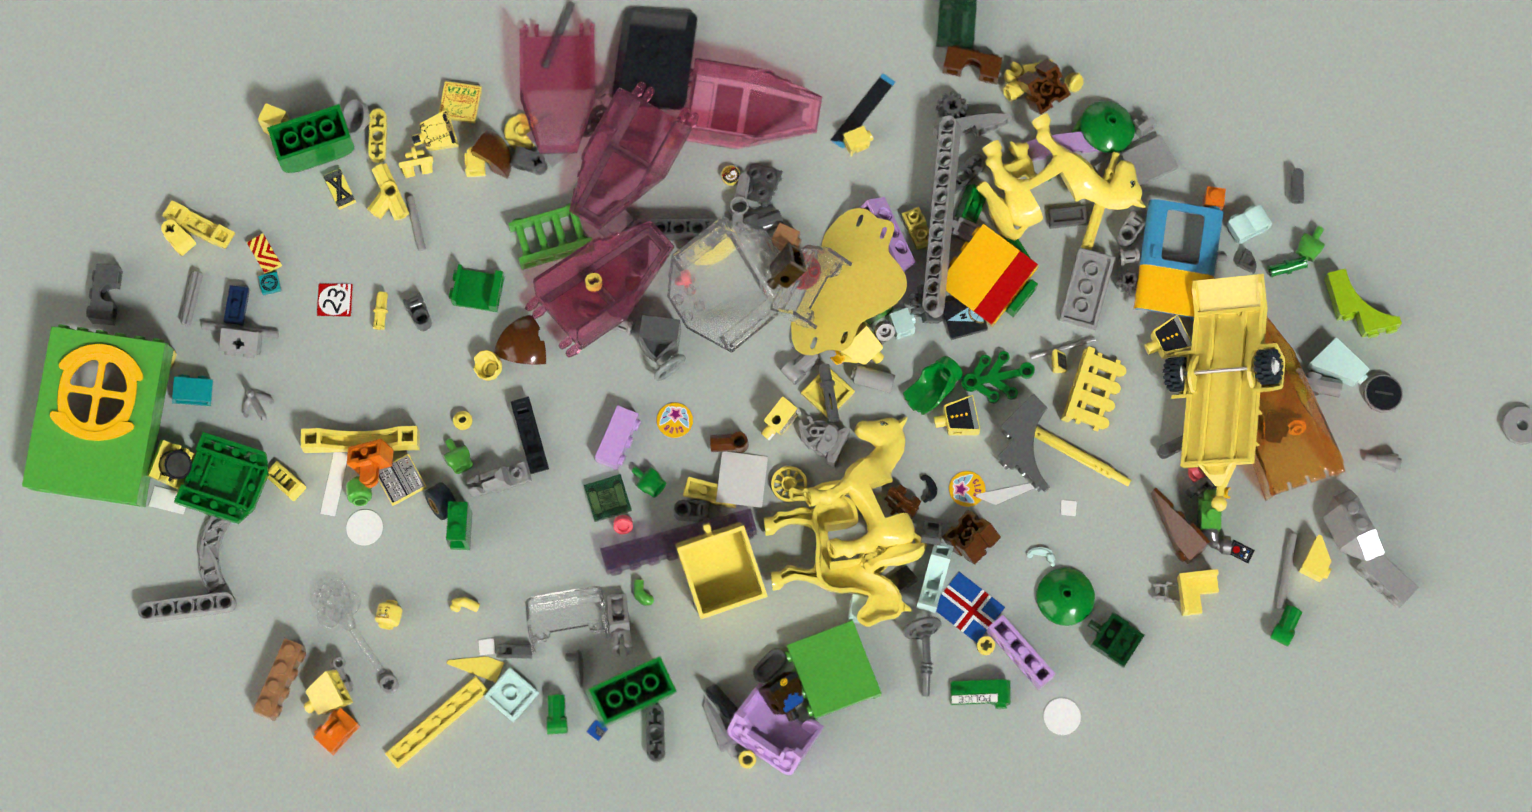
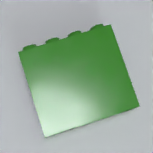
M853 620L787 645L788 651H785L788 662L793 663L795 669H792V671L797 672L803 696L808 702L806 709L809 717L813 716L815 720H818L819 717L872 697L875 699L881 696V690Z

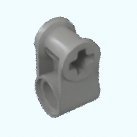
M1135 210L1130 213L1117 236V243L1123 248L1130 247L1138 235L1145 229L1146 220L1137 215ZM1122 234H1128L1131 238L1125 239Z

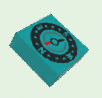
M277 272L258 276L263 296L282 291Z

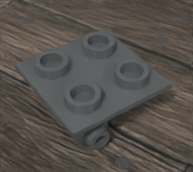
M751 164L747 173L750 176L747 200L760 202V205L764 208L770 206L772 196L776 194L774 191H777V186L782 180L783 171Z

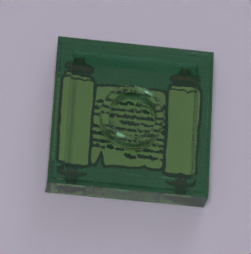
M621 474L584 485L595 522L632 511Z

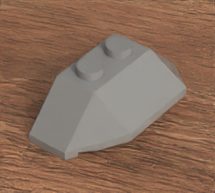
M1351 489L1334 496L1323 519L1339 550L1364 562H1369L1385 555L1377 532L1359 497Z

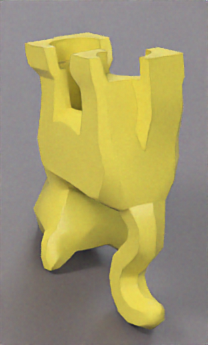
M1011 141V147L1008 150L1016 160L1003 166L1013 177L1020 179L1025 176L1030 179L1036 173L1033 161L1028 156L1029 145L1026 142L1014 144Z

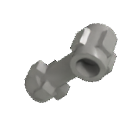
M338 656L334 657L329 665L330 669L338 671L349 693L353 691L352 687L354 685L352 681L348 682L343 669L346 664L345 659Z

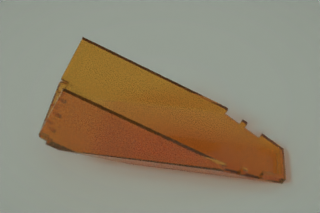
M1268 317L1266 321L1265 344H1278L1285 357L1283 389L1260 392L1259 410L1262 412V415H1258L1256 442L1260 446L1255 449V461L1252 465L1265 501L1270 500L1276 494L1288 491V482L1291 488L1294 489L1308 484L1306 476H1308L1311 483L1326 478L1324 470H1327L1329 477L1334 475L1335 478L1346 472L1340 450L1293 348Z

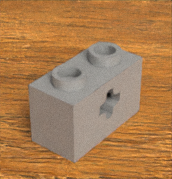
M222 327L219 351H224V355L235 356L236 353H241L245 358H254L255 355L261 353L263 332ZM241 340V342H244V345L240 346V344H237V341Z

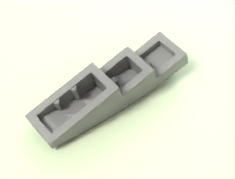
M989 113L956 119V121L961 126V136L974 132L977 138L1010 124L1012 116L1010 113ZM953 124L949 125L947 129L952 128ZM939 125L934 126L933 133L936 139H938Z

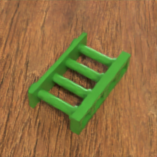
M577 202L567 204L566 207L528 218H516L508 223L510 232L516 231L523 255L518 258L522 270L594 250L592 237L587 238L584 235L579 215L574 211L578 204ZM570 215L578 238L571 243L566 241L560 218ZM553 221L559 240L557 247L551 248L548 246L542 223ZM535 226L541 246L539 252H530L524 232L525 228Z

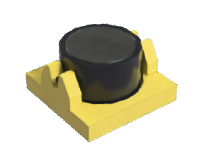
M161 440L147 476L179 490L180 485L184 484L186 477L191 471L192 462L196 454L190 452L188 448H182L181 445Z

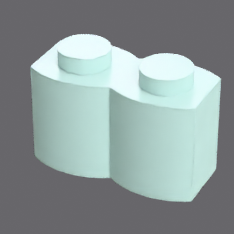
M1252 205L1245 210V213L1232 215L1227 223V228L1239 245L1268 230L1272 222L1261 205Z

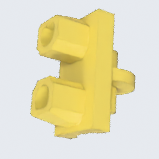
M411 146L412 152L405 153L406 159L413 157L414 160L399 163L405 178L416 176L414 166L421 165L422 174L433 173V156L418 159V156L424 155V150L416 151L415 146Z

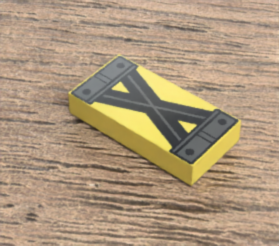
M341 169L323 176L339 210L356 203Z

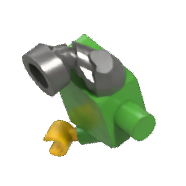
M1230 487L1224 488L1225 499H1230V496H1228V490H1231ZM1216 489L1206 490L1203 497H1198L1197 527L1210 541V548L1218 550L1222 555H1230L1231 536H1222L1218 539V532L1221 530V511L1218 512L1211 506L1212 499L1216 497Z

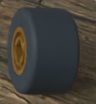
M439 482L425 491V498L433 513L440 520L447 519L448 501L457 502L450 489L443 482Z

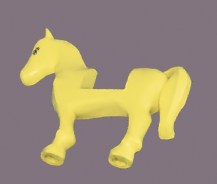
M1048 113L1034 119L1032 124L1037 130L1036 140L1052 153L1053 158L1041 172L1030 179H1018L1005 169L1001 160L1000 152L1002 146L999 140H995L983 148L987 156L985 163L993 173L995 185L1004 190L1005 198L1003 199L998 196L986 181L979 183L976 189L986 198L990 217L998 232L1008 239H1019L1028 227L1043 220L1042 212L1030 190L1058 174L1062 177L1075 201L1085 198L1105 208L1118 210L1129 208L1131 205L1141 208L1146 207L1141 201L1142 189L1138 183L1135 166L1132 162L1120 161L1116 165L1111 182L1105 181L1095 172L1092 165L1084 157L1066 149L1055 141L1050 132L1049 125L1051 119Z
M907 416L900 420L890 417L875 421L862 420L858 422L854 429L856 436L870 442L876 448L868 456L858 459L845 471L844 477L834 487L826 490L809 487L803 491L804 499L809 507L819 503L829 506L841 495L849 494L867 523L868 533L853 541H842L837 538L827 540V549L832 558L843 555L851 558L858 553H872L880 546L884 550L864 564L869 574L883 566H900L919 560L927 547V543H921L922 537L915 533V528L909 514L900 513L885 518L872 491L874 488L892 483L893 481L891 472L904 453L905 435L903 427L907 421Z
M840 480L823 482L814 486V488L818 490L830 489ZM790 488V500L805 501L804 490ZM848 493L841 495L829 506L819 503L811 510L806 507H798L788 512L778 511L773 517H764L766 536L774 535L779 529L788 525L807 526L816 534L817 546L814 567L812 569H803L787 565L782 571L770 572L773 591L780 590L788 582L802 580L815 584L829 592L867 595V602L857 615L858 622L865 627H871L884 620L897 618L904 611L912 612V609L902 602V596L891 580L875 572L869 574L866 571L864 558L832 562L827 549L828 532L847 529L858 523L857 509L852 499L846 497L849 495Z

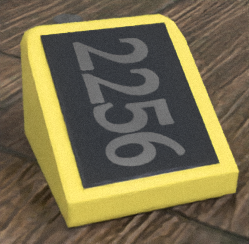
M1054 349L1051 354L1052 372H1067L1066 354Z

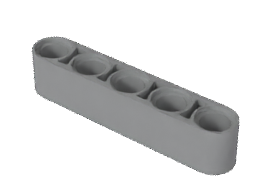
M221 592L144 602L138 607V615L147 623L230 613L235 610L237 603L230 593ZM227 598L230 599V604L226 607H223V600ZM206 601H211V606L208 609L202 608ZM190 603L192 605L191 609L184 612V605ZM167 606H172V611L169 614H164V609ZM152 608V614L145 617V610Z

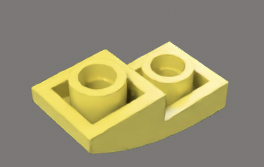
M917 207L902 213L903 220L916 249L920 250L927 247L929 229L920 208Z

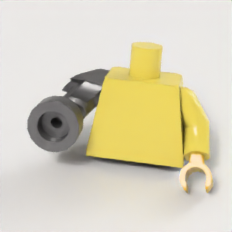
M887 320L880 321L873 331L866 321L862 322L858 327L851 346L841 352L835 351L836 355L830 357V359L836 365L842 362L865 365L871 359L876 364L880 363L884 358V355L880 352L883 348L882 344L890 340L895 334L892 323ZM848 332L841 338L842 344L845 343Z

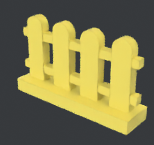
M1088 346L1083 350L1061 420L1068 423L1070 420L1075 419V424L1079 425L1083 422L1093 426V430L1097 432L1099 429L1104 430L1109 426V420L1103 417L1105 411L1111 412L1115 408V403L1109 399L1110 394L1116 395L1120 392L1121 386L1114 381L1116 376L1122 377L1126 374V368L1120 364V360L1116 359L1113 362L1102 358L1103 354L1099 352L1095 355V348ZM1090 366L1093 367L1091 373L1088 372ZM1101 370L1111 374L1110 378L1106 379L1096 375L1097 371ZM1092 387L1105 391L1104 396L1091 393ZM1086 404L1098 408V415L1085 410Z

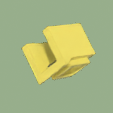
M864 125L843 134L845 138L843 141L850 156L854 152L858 153L868 149L870 141H873L871 132L869 130L866 131Z
M473 147L467 149V153H465V172L467 177L486 176L485 161L472 156L471 149Z

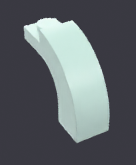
M943 543L940 546H933L917 608L936 613L954 546Z

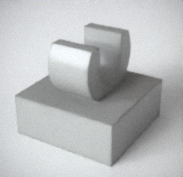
M1143 113L1141 115V118L1144 120L1143 123L1134 119L1133 124L1137 128L1136 134L1140 139L1155 129L1157 121L1153 116L1148 119V116Z

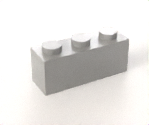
M1384 556L1369 562L1362 561L1356 567L1358 574L1363 579H1368L1373 583L1372 586L1379 593L1383 592L1388 597L1387 600L1399 608L1419 588Z

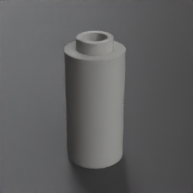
M858 365L857 368H853L851 379H854V384L891 393L895 375Z

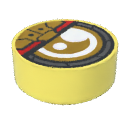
M735 166L725 167L721 173L722 181L729 186L737 184L740 176L738 168Z

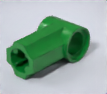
M1287 605L1279 623L1274 627L1270 639L1288 647L1294 637V630L1302 611L1297 607Z
M565 695L548 696L547 734H567Z

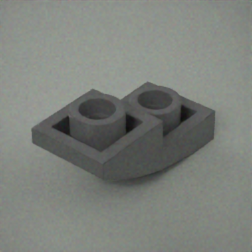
M1205 476L1190 486L1186 494L1192 498L1195 494L1199 496L1206 488L1212 489L1215 487L1217 489V487L1208 476Z

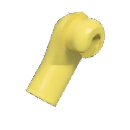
M467 597L455 598L451 601L450 609L454 612H459L461 607H466L477 612L480 603Z

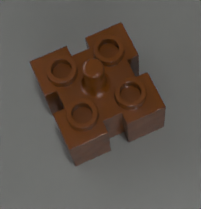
M1048 59L1036 65L1035 72L1027 71L1017 78L1021 90L1028 94L1025 99L1030 109L1040 115L1053 107L1052 102L1057 101L1060 103L1071 95L1066 83L1060 80L1063 76L1058 65Z
M967 510L957 520L959 524L956 527L952 526L942 538L947 545L954 546V553L961 557L964 556L967 561L975 565L987 554L985 549L992 548L1001 536L989 521L982 517L979 518L977 514Z

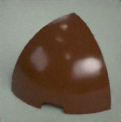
M488 129L479 137L471 149L472 156L489 163L492 172L508 179L512 168L510 165L512 159L510 150L499 134Z
M527 315L513 321L500 335L494 353L499 358L514 363L529 365L546 364L545 342L541 341L538 336L540 327L531 315Z

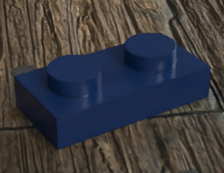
M230 285L223 320L225 324L244 325L250 292L249 287Z

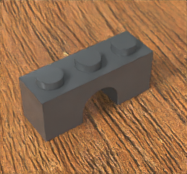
M96 264V270L92 272V281L94 283L93 288H90L89 291L90 306L86 310V316L92 324L115 326L118 307L114 302L104 301V295L111 289L121 288L123 271L119 266Z

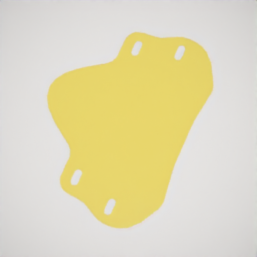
M854 208L842 214L826 231L818 258L821 266L820 278L813 287L806 290L804 298L791 322L792 342L799 353L816 355L828 350L842 351L848 349L853 343L858 327L862 322L886 311L903 297L907 288L906 275L901 266L891 256L888 248L894 232V224L891 221L877 218L867 209ZM860 215H863L862 223L857 227V220ZM886 227V234L883 239H880L881 231ZM848 332L846 341L842 344L841 338L843 333ZM814 337H817V343L815 347L811 349L810 346Z

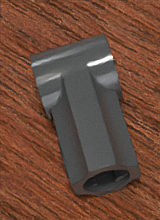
M778 209L762 215L753 214L743 220L750 238L760 237L766 231L777 228L779 223L784 224Z

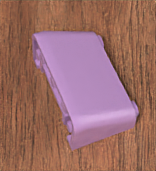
M758 683L735 713L727 730L728 735L780 772L792 775L822 732L824 726L815 719H807L802 723L797 719L788 721L786 714L774 715L759 693L758 689L763 685Z

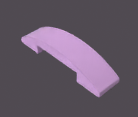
M1082 132L1052 135L1055 141L1070 151H1082V153L1099 151L1085 140ZM1036 139L1026 142L1029 145L1028 156L1032 161L1052 156V153L1045 146L1038 143Z

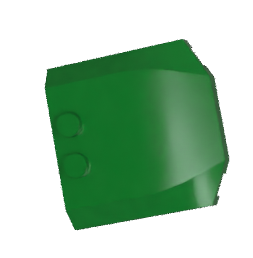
M203 432L196 447L197 453L192 462L191 471L186 477L184 484L180 485L174 503L239 524L255 510L269 476L267 453Z

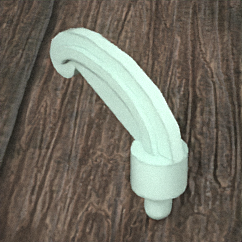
M1037 547L1028 551V558H1032L1033 555L1045 556L1048 562L1051 563V566H1055V556L1052 550Z

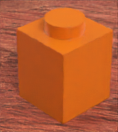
M1207 186L1204 192L1202 207L1216 206L1222 211L1226 189Z

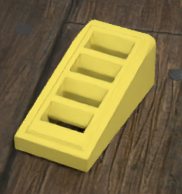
M278 461L268 469V479L292 501H295L306 489V486ZM281 469V472L275 478H273L277 471ZM286 474V476L284 477V479H283L280 483H278V482L282 479V477ZM292 479L290 484L286 488H284L287 485V483Z

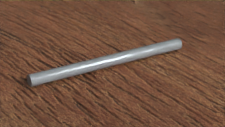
M1095 337L1054 349L1064 351L1096 342ZM1054 349L1033 354L1031 359L1050 355Z

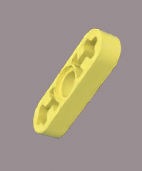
M375 109L370 113L368 153L373 162L381 163L386 159L387 116L382 109ZM377 115H381L380 127L377 126L376 119H374L377 118ZM375 132H382L383 137L380 140L373 139V134ZM376 145H379L380 153H382L379 154V157H375V154H373L376 153Z

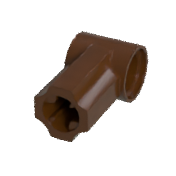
M743 432L710 435L711 452L735 451L737 453H744L749 447L747 436ZM738 439L745 441L741 446L735 445V442Z

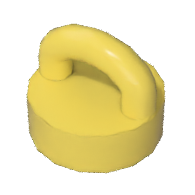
M1079 72L1070 73L1066 76L1065 83L1069 91L1077 92L1082 88L1083 77Z

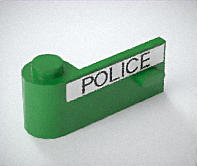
M1005 679L951 681V705L991 704L995 706V709H1007V706L1011 705V681Z

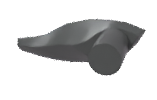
M580 650L576 651V654L566 653V661H575L580 687H583L582 653Z

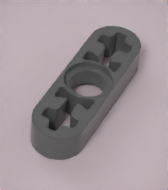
M975 154L957 168L955 194L984 170L986 163L983 156ZM974 161H980V167L975 166L971 172L970 168L973 167ZM964 171L969 177L966 180H961L958 177V173ZM949 177L945 178L942 183H945Z
M654 704L648 707L646 711L647 755L650 761L658 763L665 757L664 711L660 705ZM653 709H657L659 713L661 712V715H657V723L661 722V725H649V722L654 723L653 716L649 715L653 712ZM653 728L661 730V736L657 739H653L650 736V731ZM662 741V745L658 744V751L662 752V754H659L658 758H654V755L650 754L654 751V744L650 745V742L659 743Z

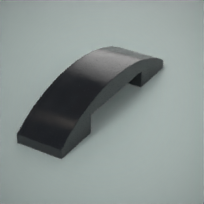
M529 396L510 401L530 474L549 470Z

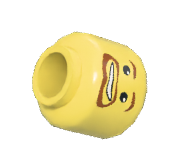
M387 599L386 602L378 605L375 621L379 627L393 630L394 627L400 624L403 609L398 605L397 601Z

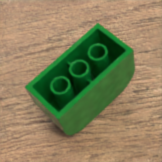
M340 104L267 127L277 160L282 171L286 173L301 172L349 155L355 148Z
M658 656L589 688L586 694L601 727L604 728L673 696L677 691L661 656Z

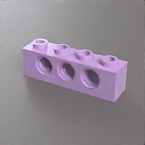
M885 197L867 200L859 208L867 209L877 218L889 220L894 224V232L888 246L889 253L901 266L904 272L907 271L916 262ZM886 227L882 229L880 239L884 238L887 231Z
M1004 615L988 627L987 633L1038 690L1054 678L1055 673Z

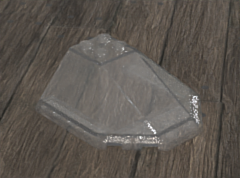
M720 217L672 254L667 297L687 329L732 353L781 312L779 299L782 295L783 287L778 285L773 290L766 283L771 277L770 264L778 256L779 252L766 230L751 228L750 225L733 222L726 217Z

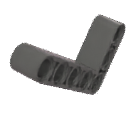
M640 218L635 220L632 225V238L641 233L636 231L638 227H645L647 229L650 226L654 230L657 227L665 228L663 232H657L663 240H692L693 238L695 240H719L722 234L725 235L724 222L718 218ZM698 226L702 228V231L695 232L693 229ZM717 226L721 228V231L714 232L712 228ZM676 227H682L683 231L676 232L674 231V229ZM646 237L632 247V268L637 276H645L650 268L651 239L649 237ZM641 244L646 246L644 250L636 249ZM642 262L645 264V267L640 269L636 265Z

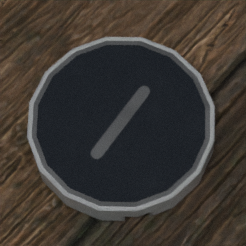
M1388 375L1373 377L1364 389L1366 403H1368L1372 410L1379 413L1393 411L1399 406L1403 398V389L1400 383Z

